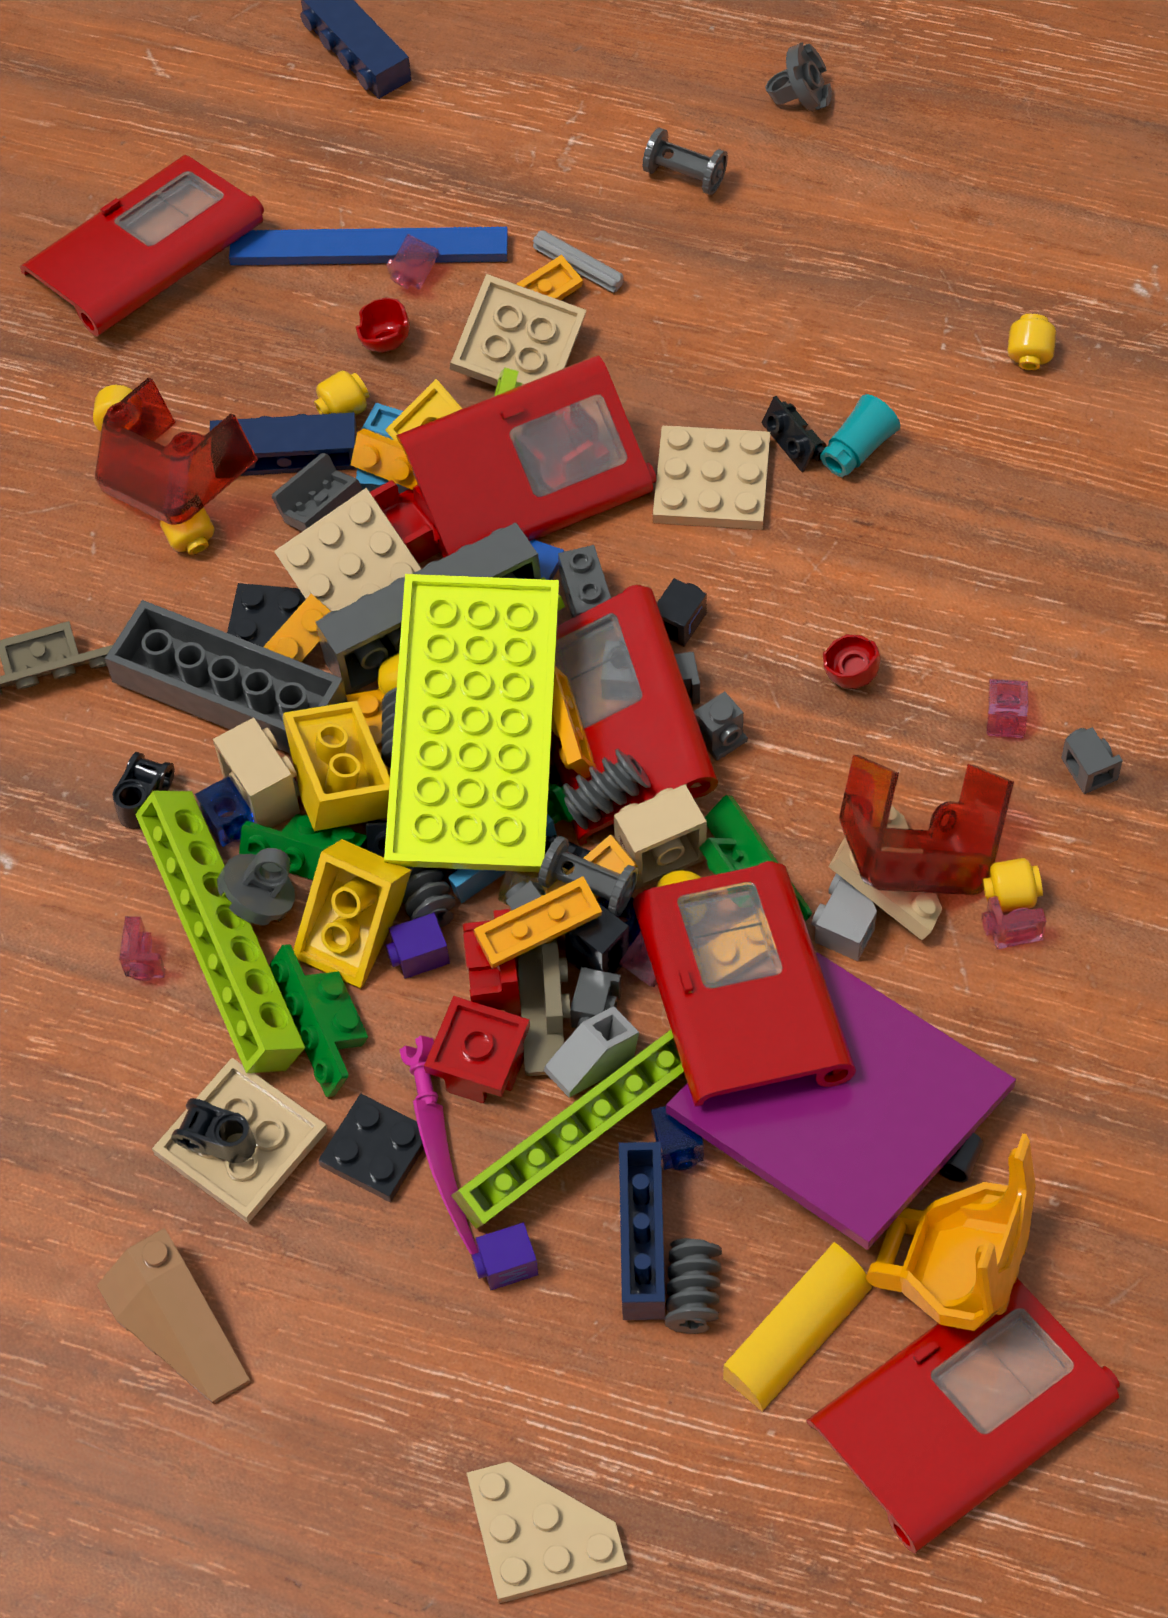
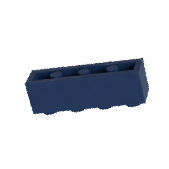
M301 0L302 12L300 17L304 26L309 31L313 30L319 36L323 46L327 50H332L338 56L342 66L346 70L350 69L357 76L359 83L365 90L369 89L380 99L411 81L408 55L354 0Z
M355 412L318 415L298 414L283 417L262 416L248 419L226 418L210 421L209 458L214 477L298 473L321 453L330 456L336 470L358 469L350 465L358 432Z
M661 1142L619 1143L623 1320L665 1319Z

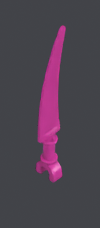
M421 1035L415 1039L417 1048L405 1045L399 1049L402 1061L410 1066L409 1071L415 1078L418 1095L413 1101L417 1124L428 1163L443 1202L469 1253L475 1254L478 1250L466 1216L451 1196L458 1188L449 1154L443 1106L436 1103L438 1094L433 1090L431 1075L425 1073L424 1064L434 1041L433 1038Z

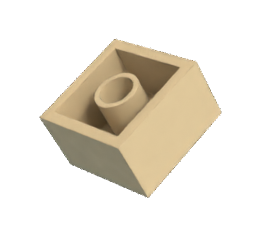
M253 717L213 739L223 779L251 822L273 828L300 813L297 798L301 795L299 787L294 780L297 773L287 756L280 758L275 749L278 748V745L268 728L262 730Z
M686 784L675 789H664L656 794L654 798L640 804H629L614 815L615 838L638 865L639 873L635 885L636 890L660 880L664 875L672 871L683 870L706 860L699 847L706 841L707 821Z

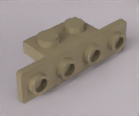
M69 621L0 640V658L5 675L0 676V695L3 694L1 688L15 684L17 690L33 687L39 684L38 678L53 674L54 679L76 674L75 668L89 664L91 669L107 666L105 657L113 645L79 654Z
M557 938L551 943H544L518 956L521 1017L530 1019V1028L523 1045L525 1074L527 1076L547 1075L544 1072L545 1065L564 1044L563 1018H571L569 994H561L560 983L568 982L567 957L559 958Z

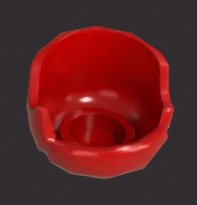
M386 297L373 300L359 311L360 325L356 326V332L359 341L366 349L374 352H388L399 348L408 337L410 332L409 318L405 307L398 299Z
M846 634L834 640L828 649L823 652L824 670L829 679L841 688L858 689L868 685L876 677L880 668L881 658L876 643L862 635Z

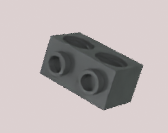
M594 545L558 553L560 581L572 618L611 599ZM614 616L587 631L577 634L578 638L614 630Z

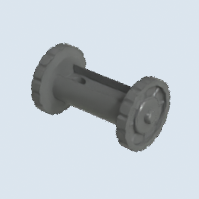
M657 128L652 133L645 148L642 167L643 171L653 174L659 166L698 179L703 181V193L713 195L723 180L728 163V153L718 149L712 157L668 142V131ZM665 153H673L672 158H664Z
M562 836L556 837L547 850L541 864L538 877L539 885L549 888L556 879L570 883L584 876L592 893L608 900V910L616 917H619L627 907L638 879V868L628 865L619 874L569 853V840ZM570 861L574 864V871L566 875L562 868L566 862Z

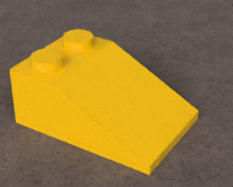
M351 701L283 713V722L293 765L297 773L296 778L302 803L313 830L319 831L387 818L390 777L358 702Z
M343 839L321 851L293 949L297 959L326 973L339 971L343 981L362 988L402 904L411 870L398 864L384 862V857Z

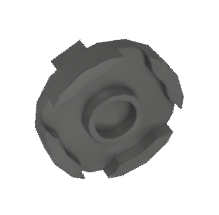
M803 42L790 47L786 53L787 69L770 78L765 86L767 93L773 102L778 105L798 98L803 106L812 112L829 106L832 97L831 83L824 85L821 73L827 71L819 53L811 44L803 46Z
M276 848L263 849L257 855H236L228 860L217 878L220 896L225 892L226 897L232 903L229 909L247 922L263 926L268 925L271 920H278V922L283 920L295 901V890L288 877L291 865L290 858L285 852Z

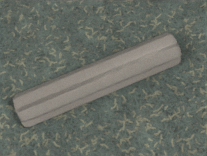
M540 230L533 239L534 249L552 259L562 255L577 273L609 291L617 292L624 282L622 273L552 234Z

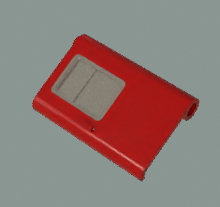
M183 155L121 198H115L102 207L99 213L20 265V270L25 276L30 273L72 304L84 326L97 337L263 223L262 214L264 213V208L255 196L247 195L190 156Z
M598 355L396 435L406 454L440 537L438 539V546L442 558L457 552L465 545L473 544L489 536L499 528H505L514 523L518 524L529 541L536 540L653 492V484L657 482L652 465L644 461L608 369L602 358Z
M642 585L629 586L613 598L558 625L555 666L567 676L570 682L596 769L601 773L605 771L602 763L604 757L614 764L617 763L615 750L618 748L626 755H631L637 760L651 783L650 788H645L639 784L640 794L633 797L626 792L627 803L619 805L614 802L615 809L611 814H606L601 810L602 817L600 821L592 822L588 819L589 827L586 830L582 829L573 820L572 824L579 845L586 844V839L591 834L614 824V815L619 813L625 806L633 803L640 804L652 799L664 789H675L686 784L693 798H699L714 791L718 786V780L652 589ZM552 730L550 753L555 769L560 776V785L563 786L567 783L577 790L579 786L576 776L579 774L573 769L568 770L564 766L559 755V749L562 748L560 738ZM591 776L586 778L587 781L592 779ZM698 782L702 785L699 787L690 788L693 784Z
M767 861L754 867L644 890L634 898L633 907L695 1107L703 1105L707 1099L714 1096L814 1074L817 1084L823 1087L843 1084L855 1075L856 1069L786 866L773 861Z
M1017 1278L1010 1293L1007 1310L1003 1314H995L988 1322L975 1331L944 1326L939 1323L808 1418L806 1423L821 1434L887 1512L889 1524L896 1536L909 1551L916 1554L1119 1399L1117 1389L1120 1387V1383L1108 1367H1100Z

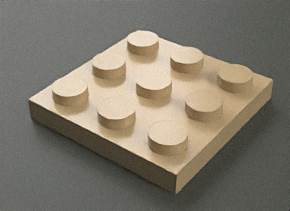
M486 274L451 360L450 370L497 386L500 372L504 367L519 371L516 381L522 383V385L564 369L587 310Z
M662 425L653 523L763 530L770 432Z
M367 488L274 551L304 597L307 598L310 594H313L331 611H338L356 602L360 597L372 594L390 585L394 580L405 577V574H413L422 569Z
M231 1058L196 1099L206 1101L216 1107L234 1113H239L246 1118L256 1141L255 1152L251 1158L241 1163H230L205 1153L192 1152L175 1143L171 1135L175 1129L180 1128L188 1111L187 1109L155 1144L152 1150L155 1156L249 1224L328 1130L324 1122L255 1073H246L243 1065L234 1058ZM233 1134L228 1137L226 1142H235L243 1134Z

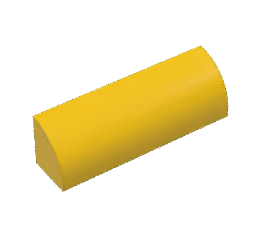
M834 1242L727 1360L723 1367V1379L763 1412L872 1289V1285L867 1281V1274L850 1254Z

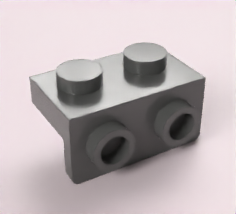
M321 453L272 494V499L284 522L304 531L363 489L358 479L337 471L330 456Z

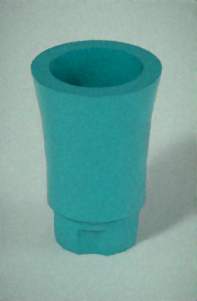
M869 394L862 395L852 413L840 429L831 437L828 446L820 454L823 464L839 477L843 478L845 475L850 474L854 468H858L884 441L900 430L901 425L897 415L881 399Z

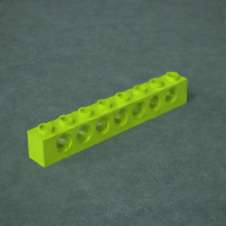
M152 791L135 815L245 1072L286 1071L305 1049V1046L250 922L235 915L229 909L232 903L226 897L225 892L222 896L218 892L217 878L225 865L203 818L202 811L192 791Z
M671 1029L451 1195L475 1229L489 1221L684 1072Z

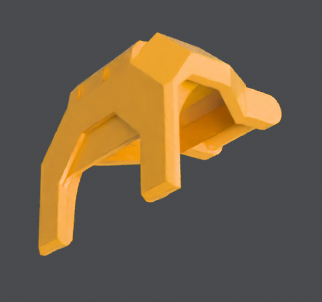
M1022 1133L1018 1147L1010 1151L1008 1157V1186L982 1182L935 1200L923 1211L905 1208L889 1226L878 1258L869 1267L866 1275L867 1281L877 1288L902 1292L936 1322L944 1326L975 1331L988 1322L995 1314H1003L1007 1310L1013 1284L1016 1282L1019 1266L1026 1252L1029 1240L1036 1184L1031 1145L1027 1134ZM904 1234L914 1235L904 1265H893Z

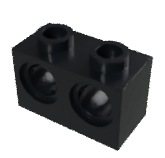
M598 903L602 910V916L565 933L566 957L579 970L583 967L616 974L628 961L629 926Z

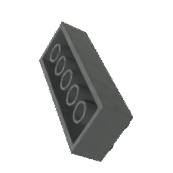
M517 523L505 528H499L489 536L473 544L465 545L457 552L439 561L430 562L423 569L413 573L421 575L516 578L513 571L519 569L525 579H541L538 553ZM405 577L394 580L390 585L372 594L360 597L356 602L338 611H331L315 622L325 663L332 675L343 678L346 695L377 681L381 663L399 653Z
M144 600L140 602L105 657L113 683L230 730L254 717L262 730L268 728L277 742V749L290 754L283 722V713L347 702L343 678Z

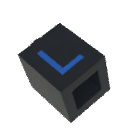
M674 578L657 604L669 640L685 647L707 614V593L692 583H684Z

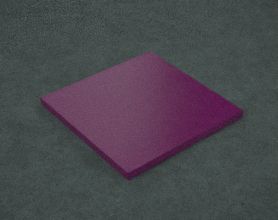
M816 952L856 1069L855 1075L849 1081L833 1087L820 1086L817 1084L814 1074L714 1096L707 1099L703 1105L696 1107L694 1106L687 1083L666 1104V1113L868 1250L1015 1087L1016 1079Z

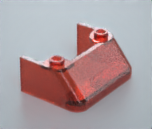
M148 377L119 403L112 405L107 410L102 422L95 479L104 493L168 524L177 525L191 519L258 459L239 421L231 413L205 436L196 432H181L175 435L166 446L154 442L176 422L155 382Z
M853 755L839 821L863 882L877 890L964 895L981 893L984 890L983 878L990 877V867L996 860L1014 781L978 766L968 764L959 802L947 801L940 804L932 814L928 830L887 828L899 772L860 755Z

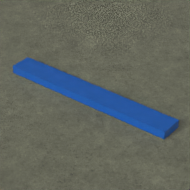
M508 227L251 230L230 245L229 260L230 265L507 262Z

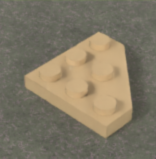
M872 792L862 803L829 868L919 939L923 940L931 933L942 911V906L904 815L897 811L891 803L882 799L875 792Z
M510 1462L467 1472L499 1604L627 1570V1563L616 1522Z

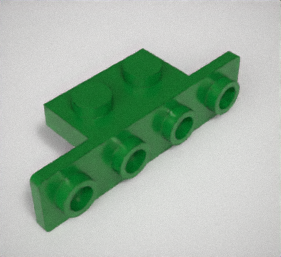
M725 795L704 817L707 821V827L715 838H707L699 849L707 860L708 868L715 875L758 866L767 861L778 863L733 796ZM792 883L804 921H806L812 915V911ZM751 885L727 890L729 899L739 908L761 909L757 894L752 890Z
M296 814L282 831L246 821L242 825L239 854L257 855L258 852L266 848L282 850L289 856L291 861L289 873L313 880L321 851L341 839L367 849L366 835L357 833L353 829L344 826L314 831L308 815Z
M290 944L282 945L269 966L294 1024L301 1035L305 1046L304 1050L314 1069L315 1079L321 1085L326 1097H334L349 1077L338 1049L361 1047L368 1039V1035L339 971L304 975Z

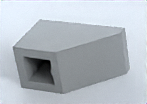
M836 873L829 887L828 893L831 894L828 903L826 905L821 903L812 919L811 925L816 927L815 943L858 961L875 930L877 911L869 898Z
M613 1006L582 1022L545 1065L544 1072L570 1098L604 1080L631 1060L635 1055L639 1032Z

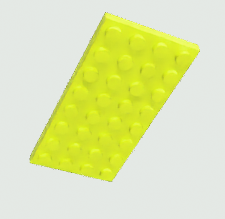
M405 574L384 862L404 867L520 872L540 871L546 848L559 580Z

